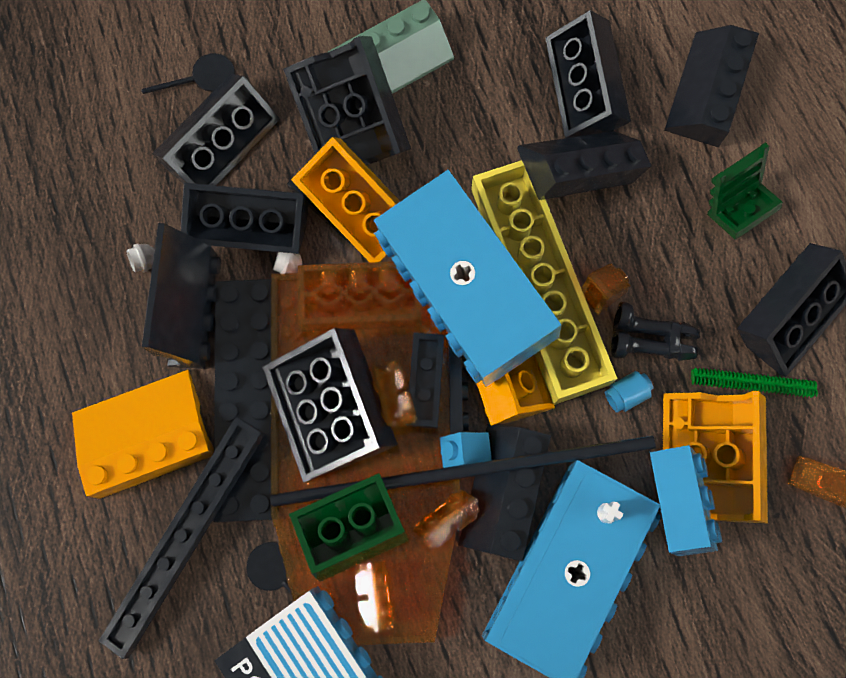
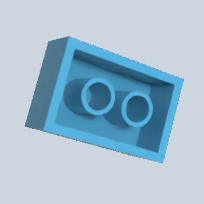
M690 445L650 452L669 553L676 556H686L718 551L717 543L722 542L718 522L715 523V520L711 519L710 510L715 509L712 491L708 490L703 481V478L708 477L705 459L701 457L700 453H696Z

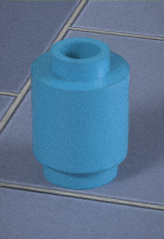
M634 371L609 386L610 389L605 391L606 399L613 410L617 413L622 410L626 412L652 397L651 390L653 389V384L645 373L640 374L638 371Z

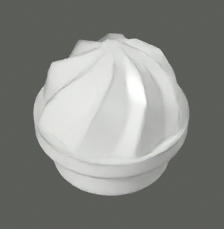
M134 244V248L127 250L130 265L134 272L141 270L143 273L148 272L153 266L155 250L148 244Z
M278 252L273 270L280 272V276L295 275L303 266L300 254Z

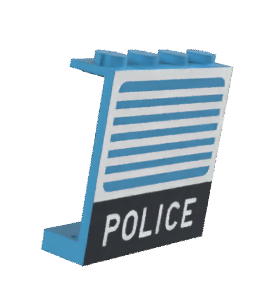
M319 587L309 590L214 660L225 678H383L381 675L377 676L370 666L372 662L367 651L361 646L358 647L351 637L353 632L347 621L343 618L339 619L333 609L334 602L325 590L321 591Z

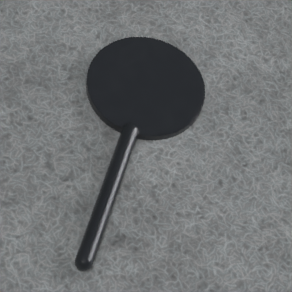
M216 53L206 54L195 62L192 71L193 76L146 87L141 92L147 94L194 81L201 89L213 92L230 74H235V69L232 62L224 55Z
M267 542L257 546L250 553L246 565L247 575L252 584L265 591L277 590L284 586L296 600L299 599L301 595L288 582L294 570V561L289 550L275 542Z

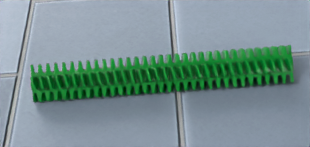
M696 367L691 370L692 385L694 382H696V385L700 382L699 385L701 386L703 382V386L706 383L709 386L711 383V387L715 384V387L718 385V388L721 385L722 388L725 385L728 388L730 385V389L733 386L737 390L745 388V391L748 388L749 391L753 388V391L760 390V392L764 391V393L772 391V394L775 392L780 395L781 393L783 395L786 393L787 395L791 394V396L795 394V396L798 395L800 397L802 395V397L806 396L807 398L808 396L812 398V396L814 397L815 395L817 397L818 384L816 381L797 380L796 378L793 380L792 378L770 377L769 375L766 377L765 375H751L750 373L747 375L742 372H724L723 370L720 372V370H708L707 368L706 370L704 368L701 370V368L697 369Z

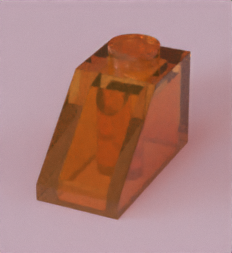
M610 263L589 274L581 289L587 303L599 315L625 295L631 285L628 283L629 279L625 272L620 268L616 269Z

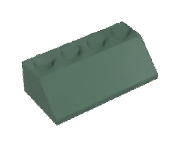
M426 0L419 1L330 50L332 51L344 46L358 36H371L392 94L454 60L453 52L440 19Z

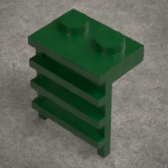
M766 142L724 171H721L711 180L715 187L710 190V194L714 198L709 200V205L712 209L707 211V215L734 240L782 208L783 202L762 185L770 147Z

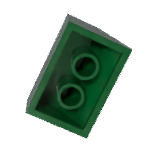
M379 473L289 514L311 574L320 582L409 541Z

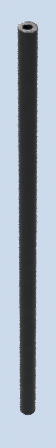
M647 436L381 478L386 489L389 490L655 449L656 446L654 437ZM360 481L272 494L270 496L271 506L278 507L321 500Z

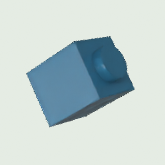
M459 432L440 437L443 468L491 461L489 433Z

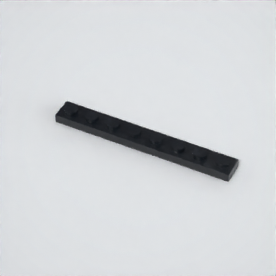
M235 417L99 639V642L122 659L130 658L265 436V433L241 418Z

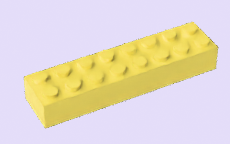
M522 160L473 176L471 190L480 214L561 323L559 338L534 354L553 405L610 386L617 379V376L546 199L538 200Z

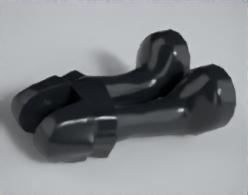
M627 302L619 303L613 323V331L616 332L611 340V355L613 358H625L628 353L656 354L667 359L676 358L678 361L697 358L699 349L694 346L680 344V338L699 339L700 329L685 322L680 324L675 320L670 322L635 316L631 304ZM625 332L663 336L664 338L663 341L642 339L630 336Z

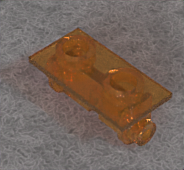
M393 361L386 365V370L374 366L371 367L374 376L373 386L379 394L382 405L381 414L384 421L387 423V426L403 430L407 429L405 424L415 421L416 410L410 392L399 394L400 390L408 387L403 366H399L397 361Z
M464 490L454 493L434 512L423 516L420 522L413 527V530L424 538L422 541L430 551L434 547L438 549L454 536L449 527L451 524H454L456 529L461 531L477 518L476 514L480 512L476 504L478 501Z
M385 561L357 565V572H354L357 595L368 594V601L358 602L360 626H364V632H380L393 628L394 610L389 602L388 586L390 578L385 568Z

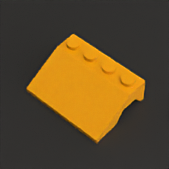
M189 370L72 412L77 467L86 497L104 498L212 457L214 453V446L207 436L200 415V402Z
M751 391L743 395H713L701 392L664 393L663 450L690 445L696 453H700L701 457L705 459L708 477L703 478V481L708 490L712 491L715 509L710 510L711 519L727 522L768 523L766 398L760 391Z

